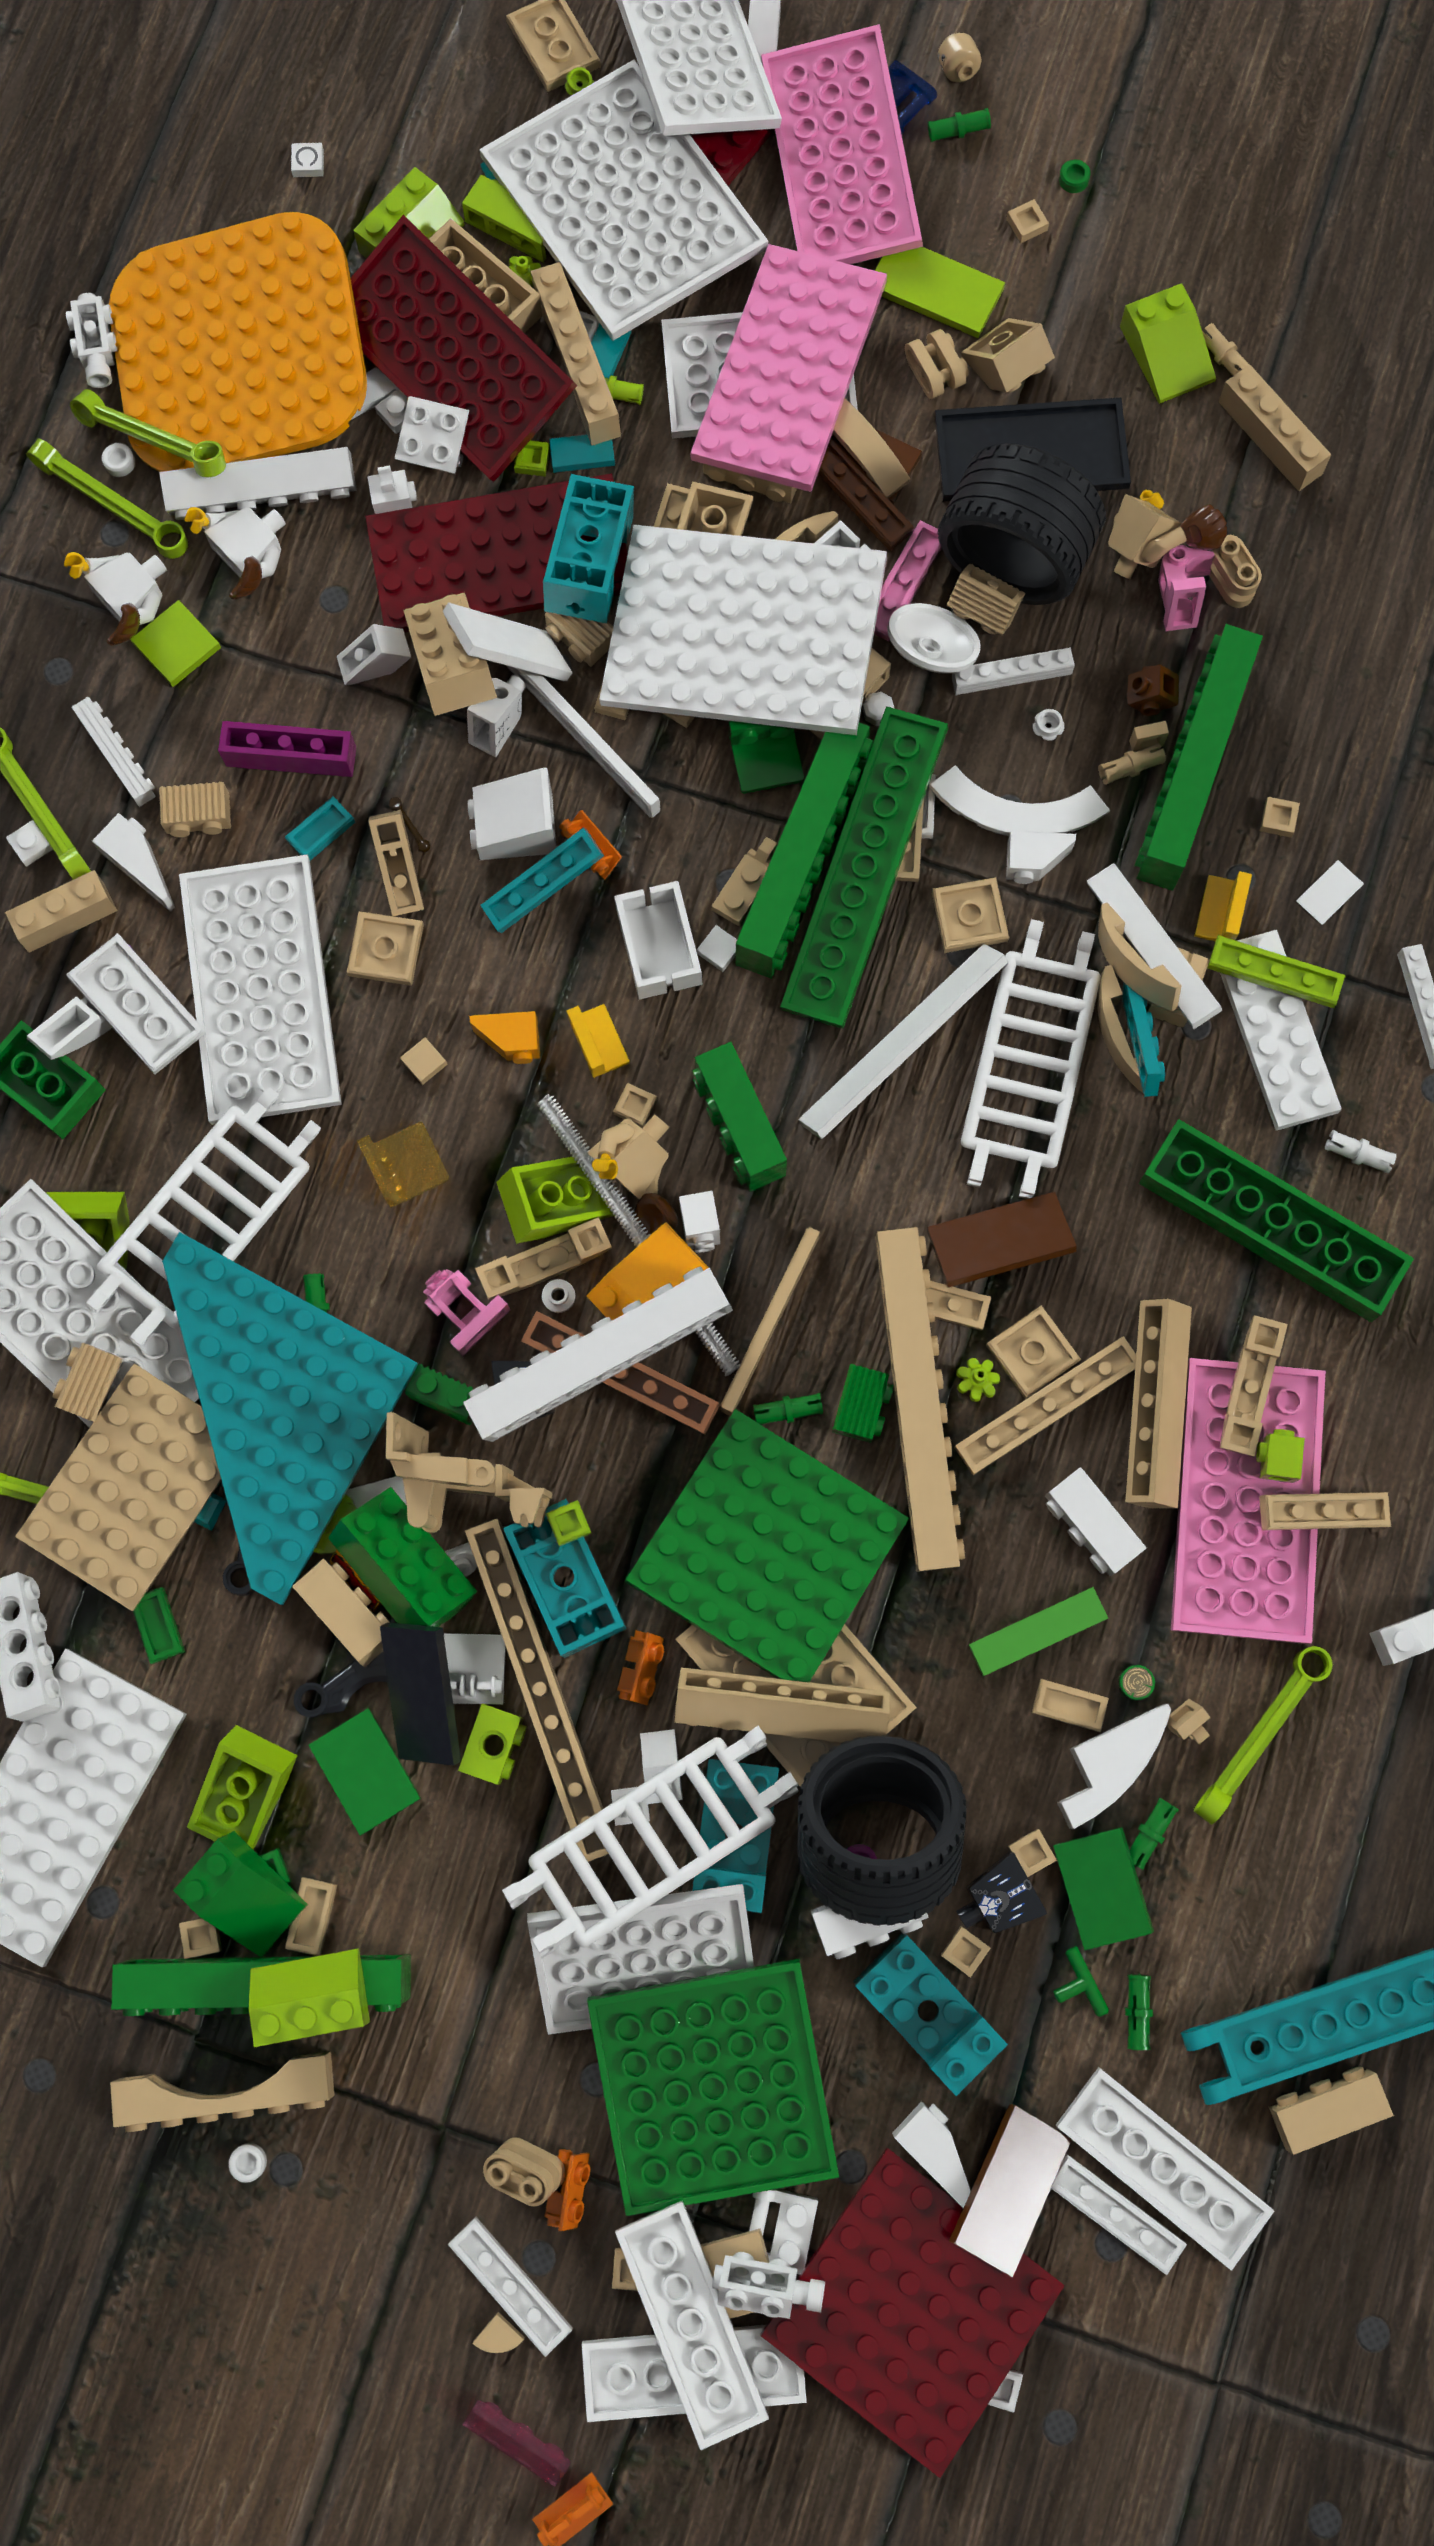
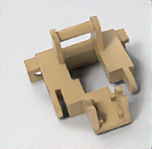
M394 1412L387 1413L386 1459L390 1460L396 1476L403 1478L407 1518L410 1525L422 1528L428 1533H435L440 1530L447 1491L496 1496L506 1502H510V1511L514 1523H521V1526L525 1528L533 1523L534 1526L541 1527L549 1501L552 1499V1492L545 1488H534L516 1478L514 1471L504 1465L496 1464L494 1467L487 1460L441 1456V1453H428V1431Z

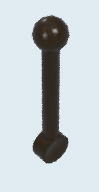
M398 797L391 798L389 801L391 810L402 811L404 823L417 840L418 849L421 852H428L430 850V842L422 838L404 812L401 799Z

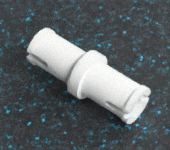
M1332 1130L1329 1135L1331 1140L1327 1139L1325 1150L1352 1159L1354 1164L1360 1165L1363 1163L1387 1174L1392 1169L1389 1166L1390 1163L1394 1165L1396 1160L1395 1153L1369 1145V1141L1363 1138L1359 1141L1335 1130Z

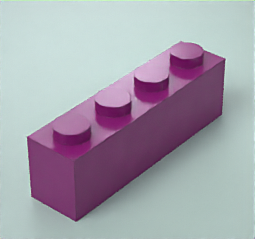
M222 721L218 752L226 767L353 777L357 747L351 731Z

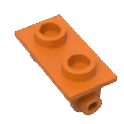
M580 810L572 822L566 819L559 825V828L562 830L561 835L567 839L582 828L589 832L604 854L603 858L591 866V870L593 873L598 872L603 879H606L622 856L584 811Z
M635 1630L634 1637L630 1636L625 1660L634 1662L636 1665L635 1669L626 1667L622 1669L617 1691H620V1699L648 1706L649 1698L655 1691L656 1682L654 1678L657 1666L664 1655L663 1637Z
M559 2149L557 2157L562 2161L566 2175L564 2182L561 2184V2191L555 2190L547 2199L544 2216L548 2218L547 2225L559 2227L558 2231L578 2228V2224L583 2217L584 2203L582 2199L584 2186L590 2176V2165L588 2164L590 2153L573 2155L571 2150Z
M591 2472L532 2518L540 2531L537 2533V2536L543 2546H562L610 2508L613 2502Z

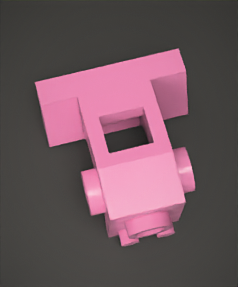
M1179 545L1163 556L1158 583L1165 608L1163 620L1165 631L1197 628L1206 590L1204 576L1210 575L1214 552Z
M448 1269L442 1272L438 1270L425 1283L427 1289L423 1293L428 1297L424 1302L426 1306L437 1317L443 1313L460 1330L450 1343L462 1357L510 1311L508 1304L499 1295L487 1306L480 1302L467 1289L471 1282L459 1270L455 1273ZM462 1294L474 1308L460 1320L448 1307Z

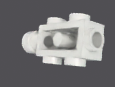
M83 293L78 296V300L70 301L72 311H66L70 331L75 330L76 337L70 339V346L74 358H79L85 369L87 384L94 388H104L112 383L109 366L115 365L113 352L118 351L115 345V334L110 332L109 324H114L111 317L112 310L109 304H104L101 296L96 297L92 293Z
M738 2252L733 2256L725 2255L723 2266H715L712 2288L719 2289L717 2301L719 2306H725L737 2311L745 2310L761 2313L773 2318L782 2317L790 2319L792 2303L804 2305L806 2310L821 2313L825 2281L811 2279L810 2282L796 2280L797 2269L791 2268L785 2260L773 2259L769 2263L754 2261L753 2256L748 2253Z

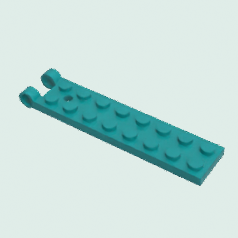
M1434 1948L1209 2024L1198 2025L1182 2031L1181 2036L1187 2051L1199 2050L1217 2043L1228 2073L1227 2077L1213 2079L1199 2085L1205 2105L1220 2103L1232 2097L1433 2030ZM1259 2040L1263 2044V2050L1260 2054L1252 2053L1250 2046L1253 2041Z

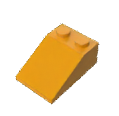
M666 1222L609 1271L586 1296L605 1317H610L611 1320H614L623 1315L622 1309L637 1300L645 1303L654 1298L652 1293L658 1288L671 1283L672 1287H675L685 1281L683 1275L700 1266L704 1271L709 1267Z

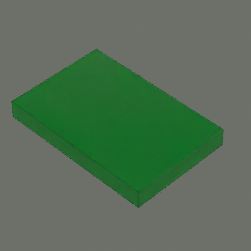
M367 1708L308 1745L360 1836L422 1799L370 1708Z
M1122 1827L1053 1845L1084 1951L1149 1935L1154 1932Z

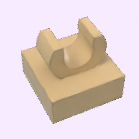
M1191 1699L1186 1700L1170 1714L1166 1726L1183 1740L1189 1737L1191 1740L1194 1739L1197 1744H1200L1210 1736L1202 1726L1210 1716L1202 1706Z

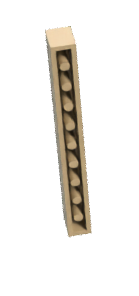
M918 1227L878 1231L875 1240L916 1572L960 1567L959 1560L965 1559L963 1539H957L955 1525L961 1524L958 1504L952 1505L951 1491H956V1479L954 1470L948 1471L947 1457H952L950 1437H944L942 1423H948L947 1408L945 1403H940L938 1390L943 1389V1376L941 1369L935 1370L934 1356H939V1344L937 1335L931 1336L930 1323L935 1322L933 1302L927 1303L925 1290L931 1289L929 1269H923L921 1256L927 1255L926 1241L924 1236H919Z
M494 1519L465 1530L571 1830L601 1811L603 1806L502 1523L498 1519ZM595 1832L576 1843L588 1862L609 1854Z

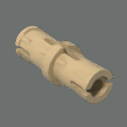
M1214 323L1205 327L1212 336L1211 339L1207 333L1205 334L1202 331L1206 346L1215 355L1214 360L1217 364H1223L1232 376L1240 372L1239 368L1244 369L1249 365L1236 351L1238 348L1233 341L1228 342Z
M1159 743L1137 752L1128 751L1119 759L1100 764L1098 766L1100 778L1103 779V783L1106 785L1129 775L1131 777L1138 776L1144 769L1165 763V752L1163 749H1160L1161 745Z

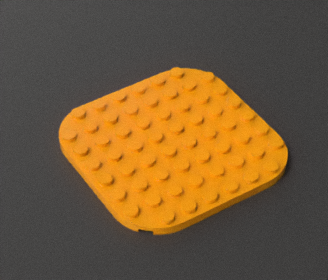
M284 212L158 245L140 252L124 267L117 277L110 294L109 305L112 310L111 317L114 323L111 324V331L115 334V345L118 348V351L115 352L124 414L195 444L203 441H215L221 445L226 463L276 457L323 445L341 435L350 426L348 423L356 411L361 410L366 397L367 376L348 261L338 237L322 220L305 213ZM127 435L132 448L147 466L149 465L159 472L194 468L191 461Z

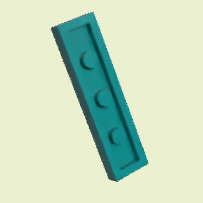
M582 828L480 906L496 930L503 933L603 858L604 854L589 832Z
M1123 982V995L1121 999L1144 1097L1158 1096L1159 1084L1165 1081V1067L1163 1061L1158 1062L1157 1059L1159 1055V1042L1157 1036L1152 1037L1151 1034L1153 1031L1152 1013L1146 1012L1147 999L1140 996Z

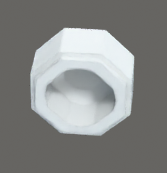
M883 692L869 694L862 708L865 721L874 726H879L886 706L894 708L892 697Z

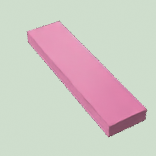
M921 520L882 586L874 634L887 641L890 640L887 626L891 615L898 608L912 602L942 549L938 539V529Z

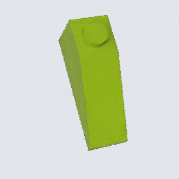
M480 175L462 202L465 222L544 262L546 251L543 240L504 186L500 185L498 180H491Z

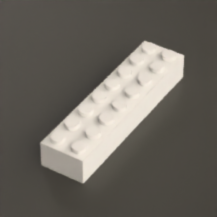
M700 1266L683 1275L685 1281L675 1287H672L671 1283L658 1288L652 1293L654 1298L645 1303L637 1300L622 1309L623 1315L614 1320L606 1317L591 1326L593 1331L585 1336L580 1337L578 1333L565 1339L560 1343L562 1348L558 1351L549 1353L546 1350L530 1359L532 1365L525 1369L519 1370L518 1367L506 1371L499 1376L501 1382L494 1386L488 1387L487 1384H484L469 1392L470 1399L463 1403L482 1439L494 1442L733 1311L710 1267L703 1271Z

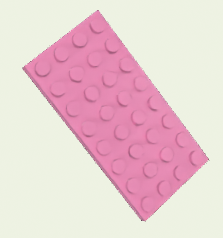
M880 24L762 54L763 68L782 117L780 128L775 129L797 251L846 264H854L923 247Z
M768 244L690 453L691 460L811 492L885 288L887 274Z
M1189 1358L1182 1440L1171 1631L1312 1644L1318 1529L1262 1530L1259 1496L1320 1493L1326 1371L1275 1366L1261 1419L1263 1425L1258 1442H1263V1438L1270 1433L1273 1434L1275 1429L1291 1430L1295 1432L1294 1437L1305 1438L1301 1479L1290 1483L1260 1479L1261 1462H1256V1452L1255 1456L1252 1457L1220 1448L1224 1419L1238 1362Z

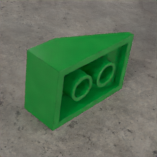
M235 1831L218 1838L173 1890L199 1917L260 1957L266 1954L308 1905Z

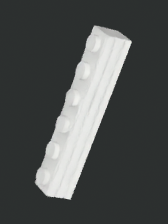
M1070 647L975 664L963 671L952 673V681L955 695L1071 675L1075 664Z
M86 697L83 701L72 706L74 712L137 805L140 807L155 798L156 796L152 791L155 789L149 778L144 779L142 774L145 772L138 762L136 764L133 763L131 760L134 758L128 747L123 748L121 743L124 741L118 732H112L110 728L113 725L107 716L102 717L100 713L103 710L97 701L92 702L89 697Z
M1418 944L1402 948L1397 956L1426 1049L1431 1069H1434V983L1423 946Z

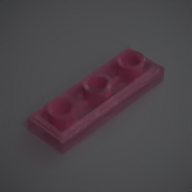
M477 2400L462 2424L554 2487L565 2475L571 2463L569 2459L564 2457V2452L558 2446L551 2443H543L533 2436V2431L523 2423L512 2422L503 2416L501 2409L491 2402Z

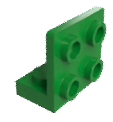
M729 721V739L740 789L743 794L804 781L794 728Z

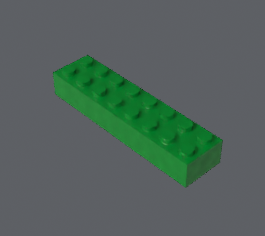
M1225 624L1221 635H1214L1202 666L1201 675L1193 692L1194 696L1184 718V725L1178 736L1173 757L1168 765L1162 789L1157 797L1152 818L1147 826L1144 835L1145 839L1134 866L1140 868L1136 879L1171 891L1174 890L1185 868L1263 635Z
M859 722L857 735L825 732L737 939L736 966L770 979L773 978L776 969L782 970L788 952H786L788 940L793 942L796 938L800 926L798 923L801 912L806 913L812 898L810 894L813 884H818L824 869L822 864L825 855L830 856L836 838L834 835L837 827L841 828L848 811L846 809L848 800L854 799L859 785L857 780L860 772L865 768L873 740L869 739L870 726Z
M1180 1119L1177 1120L1138 1183L1369 1322L1382 1315L1414 1260L1413 1257Z
M411 1954L360 1955L367 2004L375 2005L374 2011H396V2008H400L401 2004L411 1998ZM315 1956L126 1960L113 1964L111 2010L123 2009V2016L145 2015V2012H153V2009H159V2015L162 2016L180 2015L181 2012L189 2011V2008H195V2015L217 2014V2011H223L224 2008H231L230 2014H249L250 1971L252 1968Z

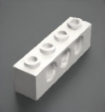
M16 1572L0 1578V1687L7 1718L23 1722L60 1709L59 1697L61 1696V1688L59 1682L54 1677L51 1665L54 1663V1655L50 1646L47 1645L44 1631L47 1630V1623L44 1615L40 1612L38 1598L40 1597L39 1587L32 1577ZM19 1606V1615L16 1619H13V1613ZM26 1639V1647L22 1652H20V1645L22 1641ZM33 1671V1681L30 1685H27V1677Z

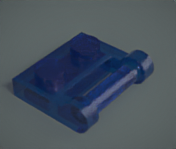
M895 60L888 69L896 108L912 91L918 94L898 115L902 135L904 127L926 104L930 105L937 98V92L931 84Z

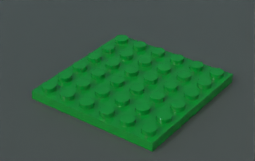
M735 1409L625 1582L773 1677L810 1682L909 1517Z
M800 1959L588 1997L587 2004L626 2216L662 2210L682 2200L684 2205H691L839 2178Z

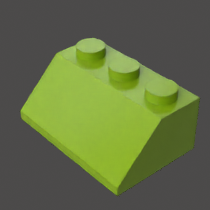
M414 167L353 231L359 253L368 258L403 214L428 239L450 219L454 220L461 227L465 223L439 185Z
M46 1192L106 1252L109 1251L129 1227L125 1192ZM128 1250L117 1261L124 1269L127 1267Z
M359 1948L252 1968L250 1971L249 2015L254 2047L364 2027L370 2023Z

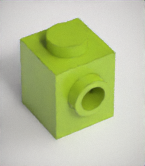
M1275 1429L1273 1434L1270 1433L1263 1438V1442H1258L1256 1462H1261L1259 1478L1290 1483L1300 1480L1305 1438L1294 1437L1295 1432L1291 1430Z

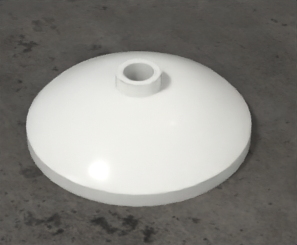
M908 604L895 610L888 622V636L898 653L910 663L927 671L936 673L963 671L976 662L980 653V640L974 629L964 619L947 609L930 604Z

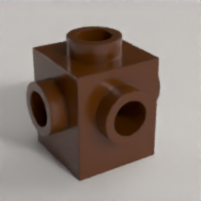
M1161 664L1146 666L1141 671L1128 675V705L1146 716H1154L1162 710L1177 706L1179 704V675Z

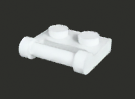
M781 2189L753 2193V2197L756 2200L749 2231L761 2228L763 2236L770 2202L780 2203L770 2253L767 2252L769 2261L773 2259L785 2260L791 2268L797 2269V2274H801L806 2264L818 2198Z

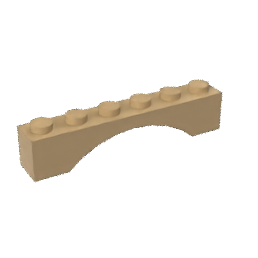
M558 262L532 270L533 289L540 294L543 319L554 337L568 376L578 385L573 392L591 446L621 437L619 414L561 263Z
M331 2051L295 2056L265 2082L248 2090L230 2094L206 2095L186 2091L169 2084L156 2074L119 2078L110 2082L113 2127L125 2126V2132L147 2129V2123L160 2121L161 2128L179 2126L183 2124L184 2118L196 2117L197 2123L219 2120L218 2114L231 2112L233 2119L253 2116L255 2109L268 2108V2114H277L290 2111L289 2105L302 2103L304 2109H316L325 2107V2101L335 2096Z

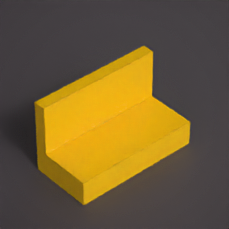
M1239 871L1235 880L1208 875L1194 937L1216 941L1217 936L1220 935L1236 940L1239 935L1252 874Z
M605 1004L583 1013L579 1006L566 1010L568 1020L593 1078L630 1063Z

